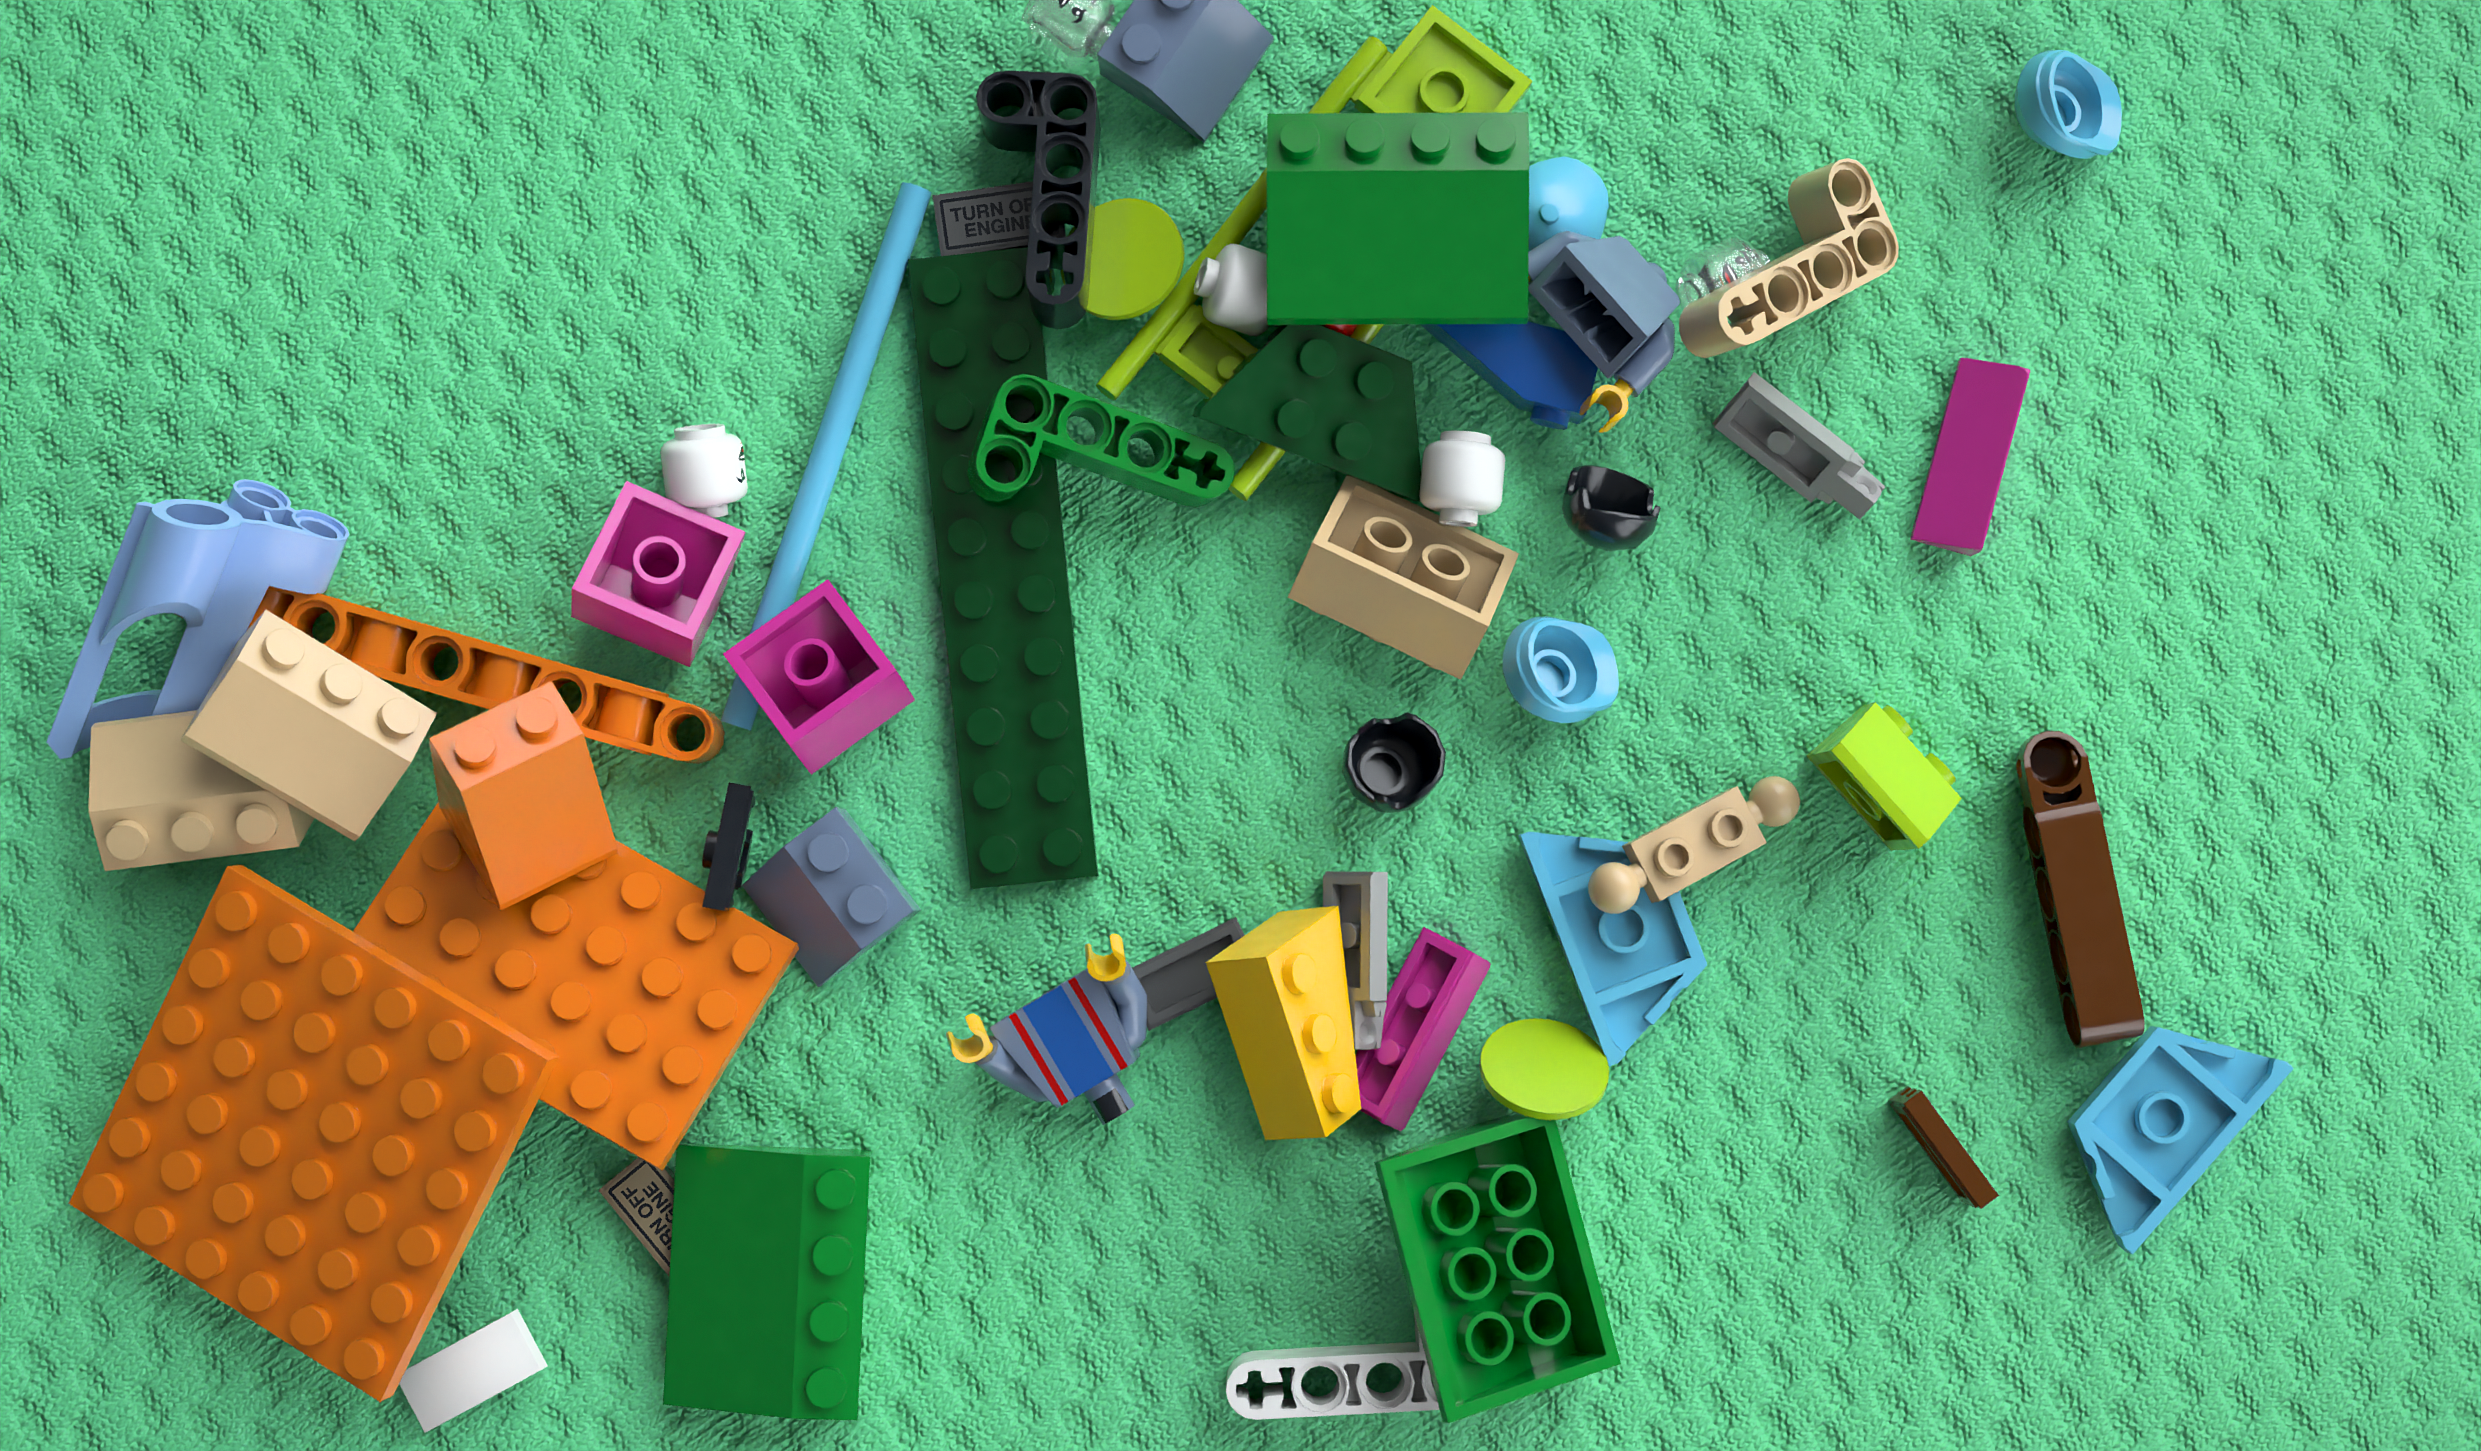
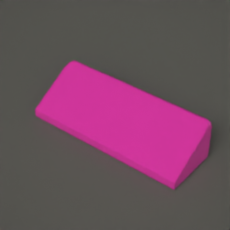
M1959 358L1910 540L1967 556H1973L1982 551L2028 383L2030 369L2016 365Z
M1423 927L1387 995L1381 1047L1378 1049L1358 1050L1355 1055L1361 1102L1360 1111L1399 1131L1406 1127L1491 965L1489 961Z

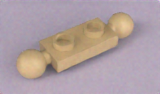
M1778 776L1766 777L1753 786L1747 802L1738 786L1729 788L1624 844L1622 847L1631 864L1627 866L1618 862H1610L1599 866L1592 873L1588 883V893L1592 903L1603 912L1610 914L1622 913L1629 910L1636 903L1640 888L1642 887L1645 889L1651 903L1659 902L1765 845L1767 842L1758 825L1761 823L1769 827H1779L1793 820L1800 806V797L1796 787L1785 778Z

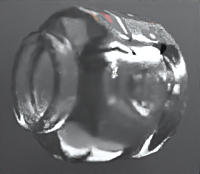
M1030 0L1022 15V21L1028 24V42L1069 69L1081 68L1090 58L1098 61V52L1115 29L1111 25L1115 15V4L1113 0Z
M1737 237L1725 239L1689 255L1681 267L1680 277L1676 281L1675 288L1682 311L1691 302L1761 268L1771 261L1763 251L1756 250L1749 242Z

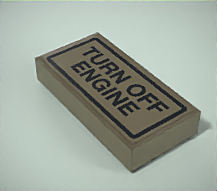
M638 1157L598 1191L670 1277L675 1174L667 1165L661 1171Z

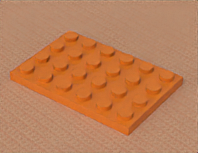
M438 802L353 932L560 1056L539 1100L663 1171L799 950L798 944L734 907L730 908L729 911L702 907L705 896L703 889L617 840V854L500 911L439 808Z

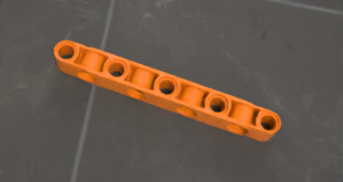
M269 586L248 627L249 629L265 610H268L314 638L312 629L316 618L323 613L330 612L335 621V631L332 637L323 644L378 678L489 710L552 681L557 691L565 683L573 681L580 687L582 700L579 708L572 715L586 738L650 756L653 753L695 764L710 761L719 753L724 744L725 732L722 722L714 713L705 708L669 698V694L320 593L315 595L304 594ZM451 646L456 651L459 659L458 668L450 678L441 681L436 676L433 668L434 659L442 649ZM693 716L698 717L705 727V739L696 750L686 752L678 745L676 738L677 729L685 719Z

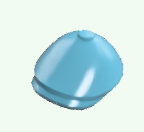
M2066 50L2044 51L2036 54L2027 62L2020 74L2015 91L2017 121L2027 136L2052 151L2075 158L2089 159L2098 154L2107 156L2113 152L2120 137L2122 111L2118 89L2111 78L2098 67Z
M1565 156L1551 158L1529 166V251L1557 233L1564 231L1601 239L1609 207L1608 191L1602 179L1591 167L1579 160Z
M1549 616L1533 617L1519 624L1508 637L1503 652L1505 682L1513 699L1530 714L1548 721L1574 723L1594 715L1597 711L1611 707L1615 701L1619 687L1615 656L1605 636L1595 628L1578 622Z

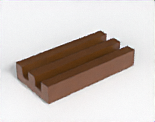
M1907 1086L1890 1099L1892 1102L1890 1103L1891 1107L1962 1203L1982 1209L1999 1196L1922 1090L1911 1089Z

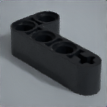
M995 72L982 81L976 94L983 134L988 142L997 149L1035 152L1026 266V282L1032 312L1036 319L1046 327L1057 330L1070 328L1077 324L1085 315L1089 298L1101 134L1096 90L1090 81L1080 75L1071 73ZM1012 105L1021 108L1018 113L1008 117L994 114L1003 106ZM1070 108L1080 109L1084 112L1078 118L1071 120L1061 119L1057 116L1063 110ZM1062 166H1073L1080 169L1078 174L1071 178L1062 179L1052 175L1055 170ZM1060 224H1068L1076 228L1073 234L1063 238L1051 237L1047 234L1051 228ZM1054 269L1063 270L1066 285H1062L1060 295L1053 296L1055 285Z

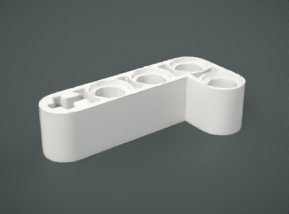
M1415 1315L1416 1342L1250 1351L1242 1353L1234 1359L1227 1371L1226 1394L1228 1402L1236 1413L1249 1419L1260 1420L1440 1410L1433 1383L1431 1382V1375ZM1383 1362L1392 1363L1402 1372L1401 1381L1398 1386L1386 1393H1379L1370 1389L1366 1384V1377L1370 1369L1376 1364ZM1316 1366L1328 1367L1338 1377L1333 1391L1320 1397L1312 1396L1301 1386L1304 1374ZM1291 1367L1290 1384L1293 1398L1283 1399V1385L1263 1387L1262 1397L1258 1399L1249 1398L1247 1388L1237 1387V1384L1247 1382L1248 1372L1253 1370L1261 1371L1263 1382H1283L1281 1368Z

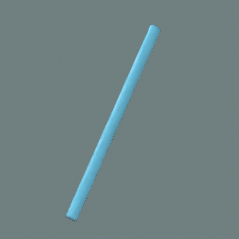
M906 182L901 184L750 634L791 606L795 601L908 266V259L911 257L932 194L920 186ZM736 673L720 721L751 731L759 703Z

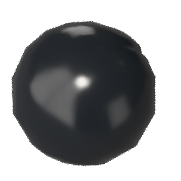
M1591 465L1572 469L1562 506L1563 515L1569 528L1588 545L1605 551L1634 549L1653 534L1661 508L1655 505L1654 510H1652L1654 490L1648 484L1627 474Z
M1404 713L1398 717L1388 719L1373 718L1361 726L1346 744L1342 774L1352 795L1374 810L1386 813L1406 811L1421 804L1439 783L1444 773L1446 751L1437 730L1417 715Z

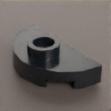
M735 783L728 784L719 830H710L707 834L702 866L703 868L710 869L702 907L729 911L734 906V889L738 890V888L742 887L753 837V831L747 829L751 809L755 806V796L751 786Z

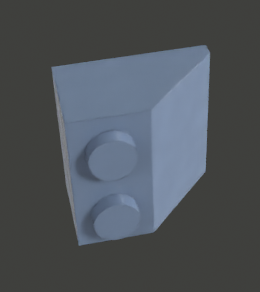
M1134 0L1097 54L1100 75L1205 143L1274 41V37L1238 0Z
M838 807L832 809L783 846L742 885L775 931L798 944L799 950L795 957L817 987L822 986L921 911L847 810Z

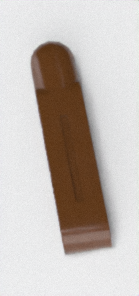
M2060 731L2037 733L2030 736L2021 745L2016 757V767L2024 803V831L2067 1032L2076 1048L2141 1036L2145 1029L2143 1007L2088 756L2082 745L2071 735Z

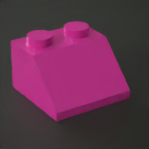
M626 481L572 587L571 617L690 667L717 612L744 540L745 531Z
M828 579L723 653L811 775L915 701L895 667Z

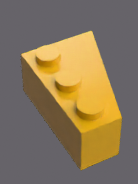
M1339 906L1278 912L1208 960L1206 965L1265 1140L1326 1138L1361 1110Z

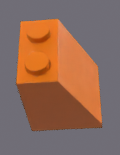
M552 681L429 738L439 808L500 911L618 853V847L584 734Z

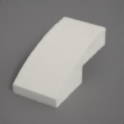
M516 1309L406 1369L399 1385L422 1429L426 1433L535 1374L548 1365L519 1310Z

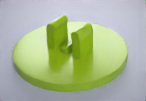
M1135 198L1116 199L1095 207L1089 298L1086 312L1110 320L1129 319L1152 310L1171 293L1180 278L1185 252L1183 239L1178 227L1163 209L1151 202ZM1075 227L1071 229L1068 236L1073 234V232L1076 230ZM1060 270L1063 283L1066 285L1063 270Z
M1523 1019L1500 1027L1486 1040L1480 1057L1481 1078L1491 1095L1507 1108L1519 1114L1537 1119L1560 1120L1587 1112L1602 1099L1609 1079L1608 1061L1600 1046L1589 1035L1576 1027L1550 1019Z

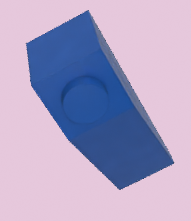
M1529 321L1527 324H1420L1517 409L1532 412L1530 421L1553 429L1565 430L1567 429L1568 422L1579 425L1586 416L1587 411L1582 416L1580 415V407L1592 393L1598 367L1564 330Z

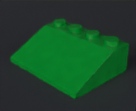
M1528 112L1267 114V325L1528 323Z
M1516 1112L1460 1129L1374 1162L1443 1423H1451L1621 1364L1556 1120L1537 1119Z
M709 1144L678 1145L675 1161L663 1405L788 1419L858 1420L871 1150Z

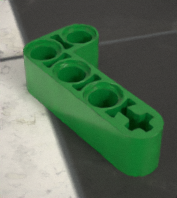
M1021 374L1012 376L1004 382L991 399L968 463L967 476L972 489L985 500L995 502L1008 500L1028 482L1039 453L1183 506L1196 508L1207 505L1229 489L1234 480L1235 467L1232 457L1225 448L1217 443L1037 376ZM1018 394L1028 398L1035 408V420L1029 423H1021L1012 419L1006 410V397ZM1077 416L1088 420L1094 428V443L1086 446L1074 442L1066 429L1067 419ZM1129 439H1142L1151 446L1154 453V464L1152 467H1139L1131 461L1127 453V442ZM996 453L1009 458L1015 468L1014 481L1004 484L991 479L985 468L986 456ZM1198 462L1205 465L1203 475L1211 479L1210 482L1201 488L1195 485L1197 474L1189 470ZM1169 465L1177 467L1167 476L1164 475Z

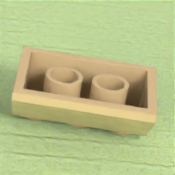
M1347 475L1310 546L1288 598L1307 606L1315 613L1326 615L1347 625L1374 641L1384 643L1408 654L1433 669L1441 670L1461 680L1489 627L1519 553L1464 527L1439 523V515L1382 488Z
M265 610L236 643L183 734L181 741L337 832L356 841L411 764L437 713L268 610Z
M197 710L94 723L91 727L88 813L105 871L299 847L314 818L181 741Z

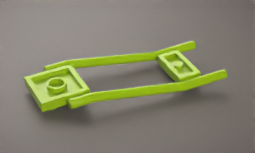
M1432 5L1393 54L1388 51L1382 41L1374 36H1369L1308 113H1340L1349 100L1355 104L1354 108L1361 113L1511 112L1527 93L1533 81ZM1267 167L1171 293L1098 381L1096 387L1107 398L1115 401L1154 353L1159 356L1161 362L1210 398L1234 375L1232 371L1245 358L1259 351L1232 329L1213 324L1205 318L1203 307L1194 304L1199 295L1194 294V285L1203 260L1206 257L1215 260L1219 252L1229 244L1239 245L1267 209ZM1385 324L1358 325L1351 337L1370 344ZM1261 442L1234 475V480L1229 490L1239 499L1247 501L1284 455L1285 451Z

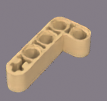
M1850 158L1841 159L1803 174L1792 182L1788 191V204L1804 245L1686 306L1679 318V332L1687 350L1697 357L1709 358L1755 343L1885 274L1894 267L1899 249L1896 234L1872 178L1862 164Z

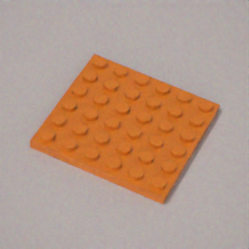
M242 864L227 866L68 1204L381 1402L394 1395L560 1056Z

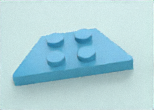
M1525 832L1518 835L1596 1040L1607 1058L1608 1065H1615L1626 1055L1625 1052L1641 1034L1663 1015L1670 1007L1672 1000L1682 989L1687 988L1707 966L1701 946L1679 891L1659 902L1651 903L1645 889L1642 887L1640 888L1636 903L1629 910L1618 914L1603 912L1592 903L1588 893V883L1592 873L1605 863L1618 862L1627 866L1630 865L1631 862L1622 847L1628 842Z
M2150 1026L2067 1121L2119 1247L2127 1253L2134 1254L2294 1069L2288 1062L2159 1027Z

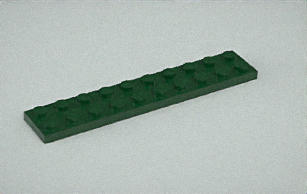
M1028 247L908 259L971 889L1099 876L1057 460L1039 453L1028 482L1011 498L999 502L988 501L977 495L970 486L967 476L968 463L988 405L1002 384L1012 376L1021 374L1033 375L1048 380L1043 324L1036 319L1032 312L1027 289L1026 266ZM1018 394L1006 397V410L1012 419L1021 423H1029L1035 420V408L1028 398ZM996 453L986 456L985 468L991 479L1004 484L1014 481L1015 468L1009 458Z

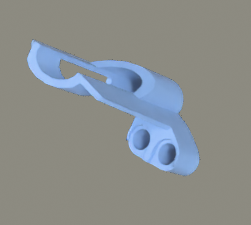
M243 479L236 481L229 498L220 504L193 499L165 500L155 504L148 502L136 503L46 743L59 759L70 758L75 753L90 747L91 727L94 723L198 710L236 643L247 631L268 587L271 586L304 594L315 595L316 593H324L329 586L349 537L348 529L341 522L327 514L314 510H294L290 508L291 502L283 492L273 486L255 480ZM161 613L177 614L184 618L187 626L162 690L125 694L94 703L118 637L124 630L137 621Z

